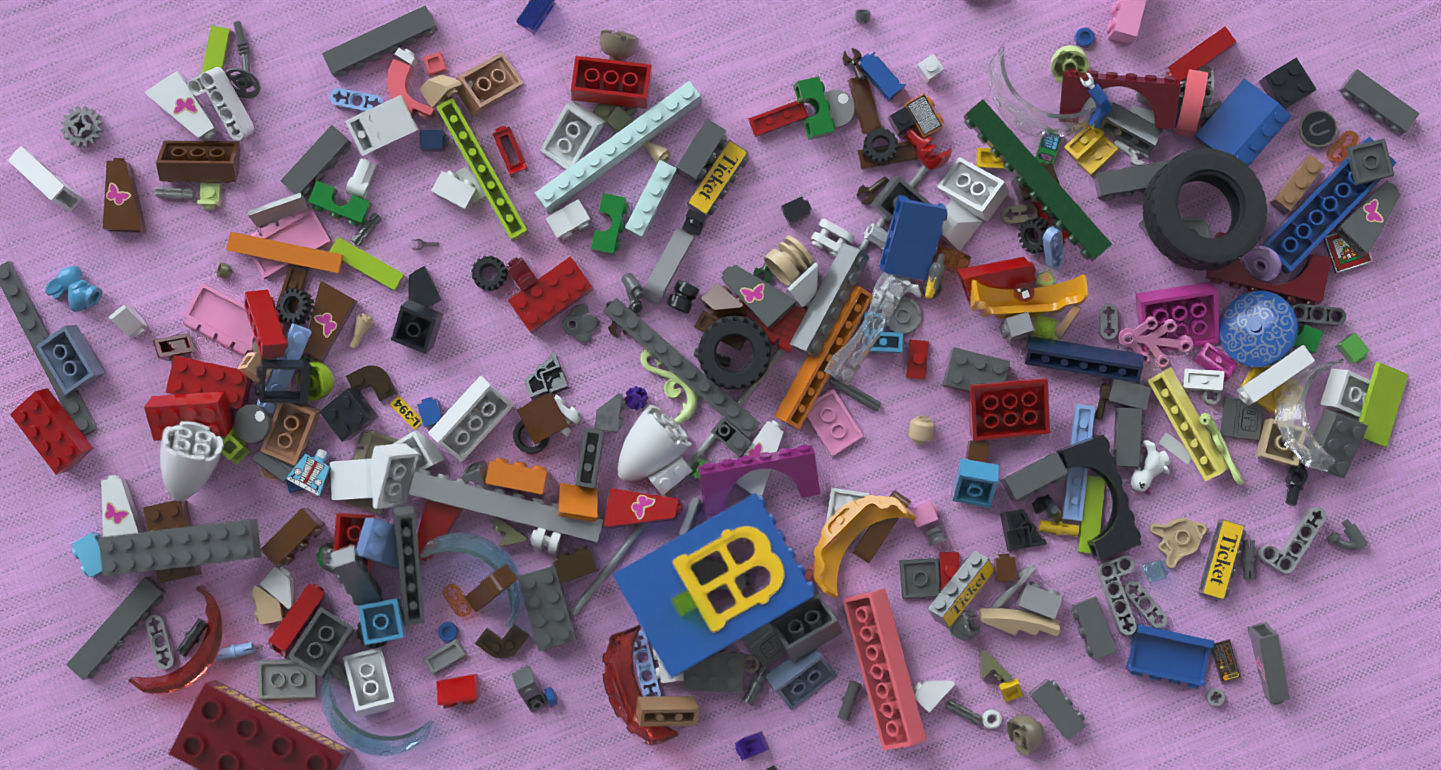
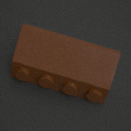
M164 140L156 160L159 181L236 182L239 174L240 141Z

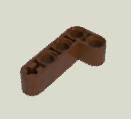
M893 490L890 494V497L898 499L907 508L911 503V500L896 490ZM899 518L885 519L869 526L855 547L853 554L869 564Z
M506 563L483 579L475 589L465 596V599L473 610L478 612L515 583L518 578Z

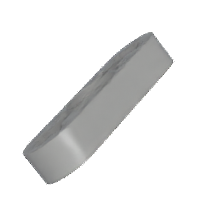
M1128 581L1124 584L1123 589L1126 597L1149 624L1155 628L1164 627L1167 624V615L1146 590L1136 581ZM1136 585L1137 588L1135 589V591L1138 593V595H1141V593H1143L1144 595L1140 596L1135 601L1134 599L1137 598V596L1134 593L1129 594V586ZM1143 599L1150 601V607L1147 610H1143L1140 607V602ZM1153 611L1157 616L1161 615L1162 618L1160 620L1162 622L1154 623L1155 617L1152 614L1147 616V613Z
M151 615L146 620V627L155 661L159 668L169 669L174 666L176 658L166 621L162 615ZM154 618L160 620V624L157 627L158 631L163 630V633L154 635L153 632H157L156 626L151 625V622H154ZM159 636L164 637L166 640V644L163 647L156 645V639ZM168 648V651L164 652L165 657L170 658V661L167 662L168 666H166V663L161 662L164 659V654H159L158 651Z

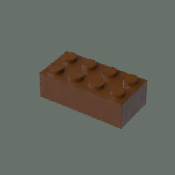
M174 500L143 507L148 531L192 526L187 500ZM200 565L156 570L158 583H165L201 575L202 571Z

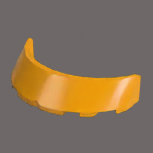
M1080 275L1071 280L1050 286L1028 289L1030 297L1023 299L1021 291L990 288L974 280L972 281L970 306L972 311H979L981 316L996 315V319H1006L1026 312L1029 313L1030 318L1040 317L1048 312H1062L1067 306L1080 305L1089 297L1086 275Z
M868 495L865 498L847 503L834 516H831L820 532L822 535L814 549V580L825 594L835 599L838 596L837 575L839 566L851 542L863 530L876 522L889 518H907L915 521L917 517L898 499L890 496Z

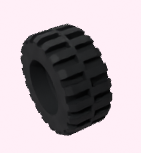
M727 316L715 321L703 333L698 345V361L700 362L701 370L705 373L708 380L714 382L718 387L721 386L728 390H742V388H748L758 382L766 373L771 360V343L767 333L758 323L747 317ZM741 335L750 342L753 349V357L749 365L744 369L738 371L728 370L718 361L717 347L726 336Z

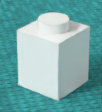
M932 54L917 65L916 70L925 83L928 84L941 75L944 68L936 56Z

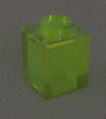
M1038 315L1035 318L1034 331L1031 336L1053 339L1058 320Z
M688 589L670 599L680 617L698 608Z

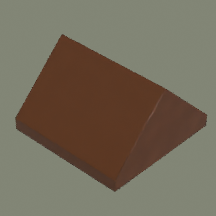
M551 392L530 401L517 410L534 444L569 427Z

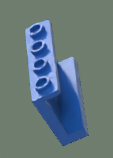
M898 195L879 268L884 274L927 281L933 257L937 254L938 239L942 237V225L948 216L947 208L943 203L934 205L911 201L906 196Z
M1136 624L1137 628L1132 635L1126 669L1131 670V675L1142 677L1144 673L1149 674V678L1161 681L1163 677L1169 679V683L1180 685V682L1188 683L1187 687L1199 689V686L1205 687L1204 678L1210 648L1214 647L1215 641Z

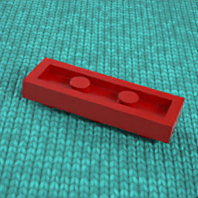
M796 100L748 118L754 137H758L806 119L808 114L804 104H798Z

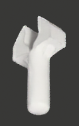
M1119 139L1114 143L1119 149L1130 155V163L1134 166L1145 164L1138 160V154H1141L1146 159L1149 157Z

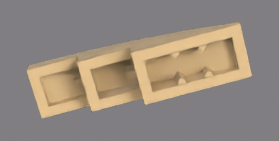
M980 608L979 610L980 622L1016 635L1018 629L1035 636L1039 630L1056 637L1060 632L1058 620L1040 614L1002 608Z

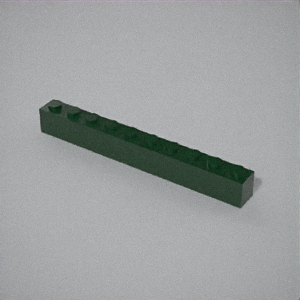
M984 99L964 115L963 118L965 119L964 123L966 126L977 132V138L991 148L990 152L996 159L1000 158L1002 160L1005 170L1009 173L1012 172L1017 177L1015 179L1022 188L1026 187L1030 198L1042 205V211L1048 217L1051 216L1055 220L1054 224L1060 231L1064 230L1068 235L1067 239L1072 245H1077L1081 249L1080 253L1086 260L1094 261L1112 245L1107 237Z

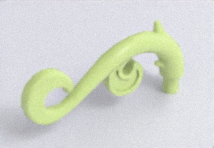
M645 349L641 354V364L648 371L669 379L664 384L665 394L669 398L678 397L681 388L674 389L675 384L680 385L685 390L687 404L683 403L681 414L674 420L678 425L685 420L688 421L697 409L698 395L672 372L650 366L647 359L652 355ZM658 361L656 365L660 366L662 363Z
M1203 413L1199 419L1201 424L1205 425L1212 435L1236 483L1239 486L1243 485L1244 480L1236 465L1233 464L1226 443L1213 417L1208 413Z

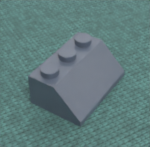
M77 325L62 327L36 346L64 395L81 389L106 374Z
M816 648L793 662L788 658L765 677L792 711L836 677L837 674Z

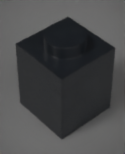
M907 106L891 114L888 119L897 136L913 128L916 123Z
M802 196L781 206L788 225L810 216V210H812L807 199L804 200Z

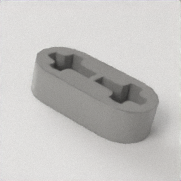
M1108 303L1099 310V335L1104 340H1111L1118 333V311L1115 305ZM1107 307H1109L1110 311H1113V314L1109 316V320H1107V314L1103 312L1107 310ZM1107 323H1109L1110 330H1113L1109 337L1107 333H1104V330L1107 329Z

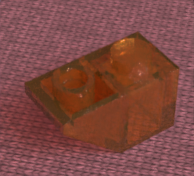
M937 246V254L933 257L932 263L936 262L940 253L946 255L943 264L946 271L958 273L957 270L968 268L971 259L969 255L957 249Z

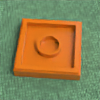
M560 483L558 490V516L596 522L598 489Z

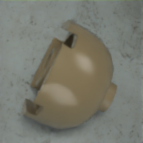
M601 30L600 46L602 51L610 56V60L621 61V58H628L633 55L638 44V37L621 31Z
M1019 715L1010 719V722H1007L1009 739L1011 742L1015 740L1017 744L1015 749L1020 754H1030L1040 747L1043 741L1044 729L1039 721L1029 715Z

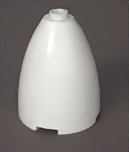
M649 405L640 415L623 444L617 470L619 471L618 476L624 481L642 479L658 472L680 457L692 445L691 442L687 441L689 435L672 417L669 418L667 415L661 414V409L654 405Z
M180 422L178 426H168L163 433L160 449L161 473L168 493L176 501L187 500L199 491L213 473L223 447L222 439L220 436L217 437L210 432V428L195 422Z

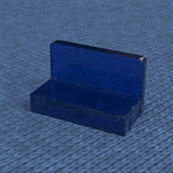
M530 0L516 22L535 35L556 5L555 0Z

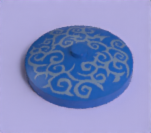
M1253 291L1236 298L1225 309L1219 324L1220 341L1225 351L1235 361L1248 367H1266L1279 362L1291 351L1298 335V321L1292 307L1282 297L1267 291Z

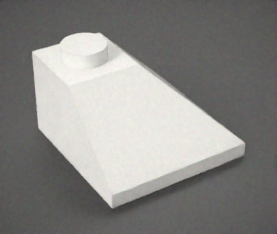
M952 199L946 206L948 216L942 225L943 233L941 239L960 252L982 221Z
M816 262L789 286L786 291L789 296L796 300L797 305L801 308L806 307L808 309L817 293L818 264Z
M417 430L393 443H405L419 453L415 467L416 472H419V469L427 470L444 460L436 444Z

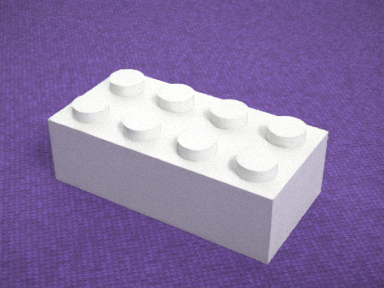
M480 375L428 433L460 462H463L514 405Z

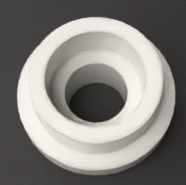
M987 710L982 716L984 726L989 729H995L1001 724V715L996 710ZM991 715L995 717V721L992 723L988 721Z

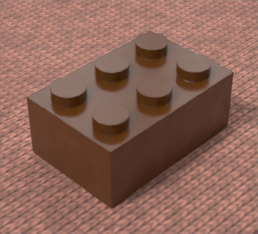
M301 508L261 548V551L276 566H288L295 560L296 557L294 555L297 552H302L309 546L310 543L308 541L311 538H316L323 532L322 527L325 524L309 508Z

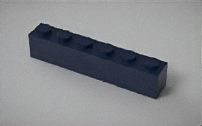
M1028 336L1025 348L1024 364L1137 383L1140 382L1144 368L1143 354L1033 336Z

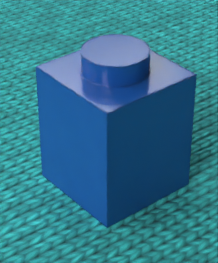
M432 397L421 400V404L417 405L423 426L427 428L436 425L443 417L437 399L433 400Z

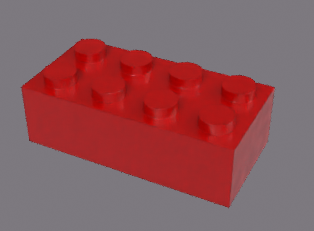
M576 56L570 89L571 100L647 109L652 64Z
M570 256L537 279L538 281L527 289L514 295L508 302L528 330L533 333L594 289Z
M174 355L165 393L177 395L225 391L229 407L240 409L247 405L253 380L236 368Z
M48 388L35 391L10 413L11 417L55 475L68 472L94 449Z
M225 391L152 396L144 406L154 441H162L165 429L168 426H178L180 422H195L205 425L217 437H226L234 426Z

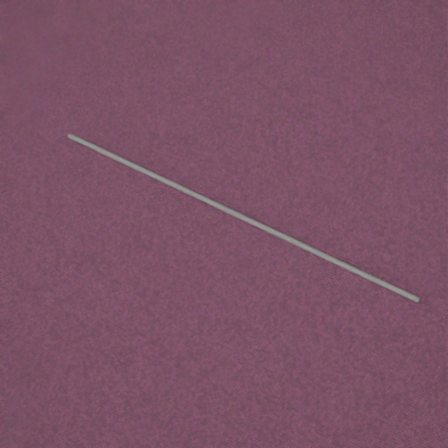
M923 165L908 184L915 188L929 169ZM881 217L876 225L883 229L888 221ZM864 239L858 249L864 252L871 242ZM780 348L776 350L763 377L752 386L746 388L736 401L741 407L785 353L784 350ZM713 433L708 436L687 463L691 469L696 458L701 459L717 439ZM684 479L662 496L671 497ZM649 524L637 526L570 611L575 617L578 615Z

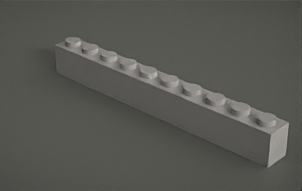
M419 469V472H414L409 490L410 495L598 542L603 520L599 519L600 515L598 514L596 522L558 516V504L551 502V506L543 504L544 500L532 498V501H528L521 494L514 493L513 496L505 495V490L497 488L493 492L487 490L486 485L476 483L475 487L468 485L469 481L458 478L456 482L449 480L450 476L439 473L438 477L431 476V471Z

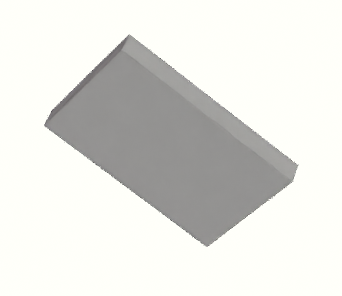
M291 659L258 660V700L318 697L317 675Z

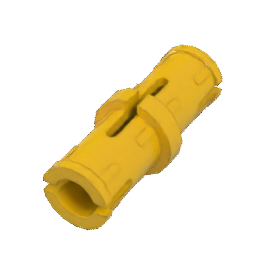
M1040 519L1039 531L1054 533L1056 536L1068 535L1077 537L1079 525L1062 523V521L1055 523L1054 521Z

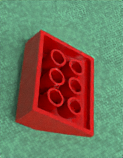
M1048 378L970 385L969 427L973 441L1050 434Z

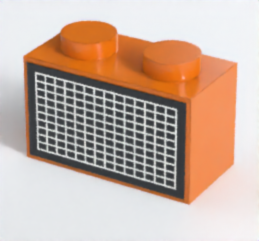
M924 93L904 105V107L907 106L916 122L914 128L923 139L942 130L944 120L940 113L936 114L933 108L935 105L930 96L927 97Z

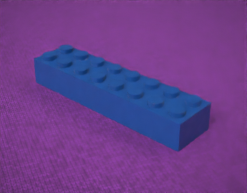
M1369 136L1362 140L1359 144L1372 142L1374 140ZM1347 156L1260 246L1269 247L1277 253L1282 264L1281 271L1284 274L1292 272L1380 180L1355 185ZM1390 156L1393 168L1397 162Z

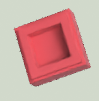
M441 52L423 57L428 76L447 71Z

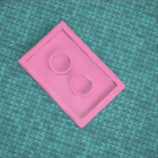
M834 388L816 399L806 417L831 457L864 437Z

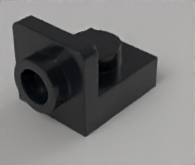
M688 209L682 229L700 236L707 219L706 215Z
M1049 494L1038 497L1032 502L1036 514L1044 511L1048 519L1052 518L1055 523L1062 520L1060 510Z

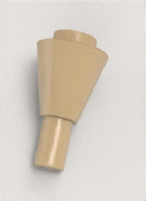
M646 141L642 145L647 149L656 164H658L659 160L665 163L669 160L670 150L650 141Z
M365 313L357 315L355 335L350 344L351 347L357 349L361 338L375 324L372 321L373 317Z

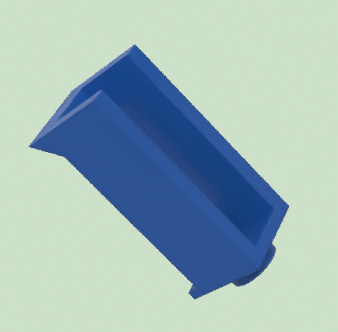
M875 52L871 55L867 53L860 59L861 63L859 66L865 76L867 75V78L888 102L905 88L906 84L899 83L900 81L878 56L875 57Z

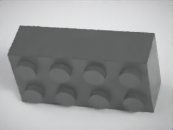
M555 565L517 576L538 651L576 641L577 635Z

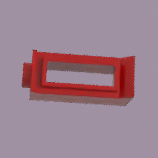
M504 125L495 129L496 132L492 133L511 178L515 177L514 174L525 170V172H528V167L510 126L506 127ZM506 135L509 136L519 159V162L510 165L499 139Z

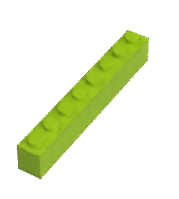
M451 98L437 106V110L511 241L515 242L529 234L455 100Z

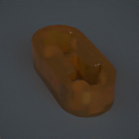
M1350 130L1341 134L1328 149L1327 159L1332 163L1342 161L1347 156L1346 148L1355 146L1358 143V135ZM1351 136V142L1344 145L1345 137ZM1339 148H1341L1342 150L1338 154L1340 157L1337 156L1336 158H1334L1333 151H1336Z
M457 584L446 585L443 589V596L453 611L460 617L469 615L472 607L466 600V595ZM449 587L451 589L456 588L455 595L458 599L455 600L453 596H448ZM458 601L463 605L467 604L466 613L463 611L459 612L460 605Z

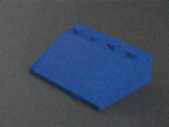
M1243 79L1194 136L1206 148L1228 152L1249 166L1289 121L1292 115L1277 101L1246 79Z

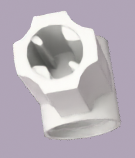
M360 158L353 177L347 183L346 193L365 199L370 189V180L376 164Z
M871 223L864 233V238L880 247V250L883 252L888 232Z

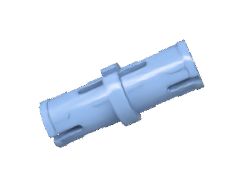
M251 641L240 645L231 644L230 647L214 649V656L217 655L215 660L238 659L239 656L254 654L255 647H252L254 643Z

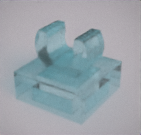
M1160 559L1143 564L1149 583L1167 578L1166 575L1169 571L1164 570L1162 565L1165 564L1164 560L1161 561Z

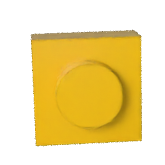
M1017 678L999 684L1005 703L1023 697Z

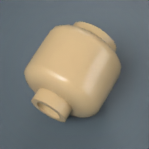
M918 415L910 421L908 436L913 440V443L924 445L925 442L932 440L935 424L931 421V418Z

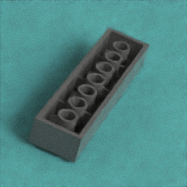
M258 519L99 537L103 576L262 558Z

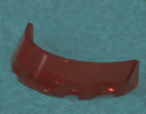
M204 585L196 587V590L205 596L207 603L205 613L209 624L201 646L185 665L171 673L158 677H130L128 681L142 692L163 694L186 688L200 679L216 659L222 641V617L215 598Z
M640 625L610 636L607 650L603 653L602 662L605 663V673L602 676L605 691L616 716L623 719L627 724L626 729L631 734L638 735L645 740L646 744L652 746L679 736V734L668 726H639L636 715L637 699L643 696L638 687L633 666L634 643L641 629Z

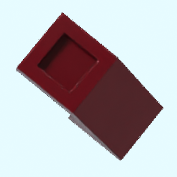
M515 257L508 262L506 269L522 291L538 281L522 257L519 259Z

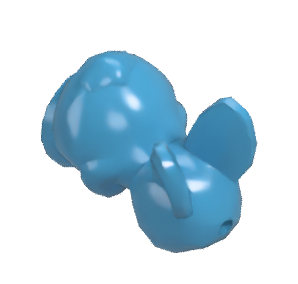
M77 266L62 268L57 274V278L52 279L45 289L46 294L52 296L53 299L60 298L68 291L70 310L73 312L93 307L100 300L103 292L97 286H91L90 283L82 280V271Z

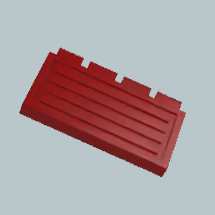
M745 305L747 314L740 317H747L758 323L767 333L772 345H775L778 339L780 342L777 347L790 353L793 348L790 342L807 310L796 305L769 330Z

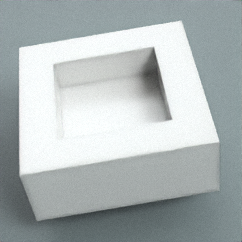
M398 48L395 53L396 57L414 68L417 64V60L414 58L415 54L406 48L404 51Z

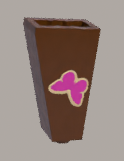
M113 158V161H107L103 229L110 232L146 233L131 164L126 162L124 158Z
M322 281L319 284L314 305L315 309H313V316L309 326L311 335L304 348V351L308 353L307 357L316 362L318 359L325 360L358 302Z

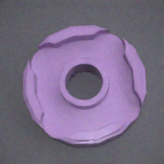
M1254 246L1243 258L1244 268L1259 281L1269 282L1275 279L1281 271V260L1277 253L1269 247ZM1258 261L1264 262L1266 267H1261Z

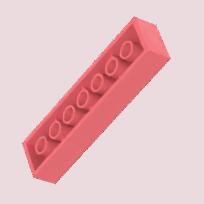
M886 589L861 593L842 599L882 749L908 747L925 741L926 736Z

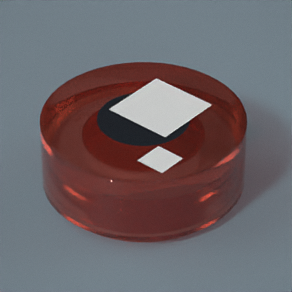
M1019 283L1014 288V296L1018 301L1027 302L1033 298L1034 288L1029 283Z

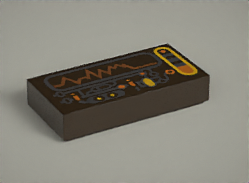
M1230 639L1214 643L1211 651L1220 682L1239 678L1240 674Z

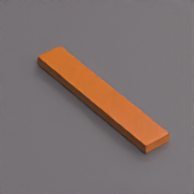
M230 232L226 248L230 252L340 274L343 260L342 254Z

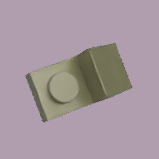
M598 103L593 111L595 115L603 119L605 124L616 132L621 131L634 121L618 106Z
M495 516L491 521L494 524L493 529L500 534L507 533L498 547L528 540V537L499 517Z
M984 649L979 651L981 680L992 669L994 670L992 674L1000 682L1002 680L1008 682L1013 677Z

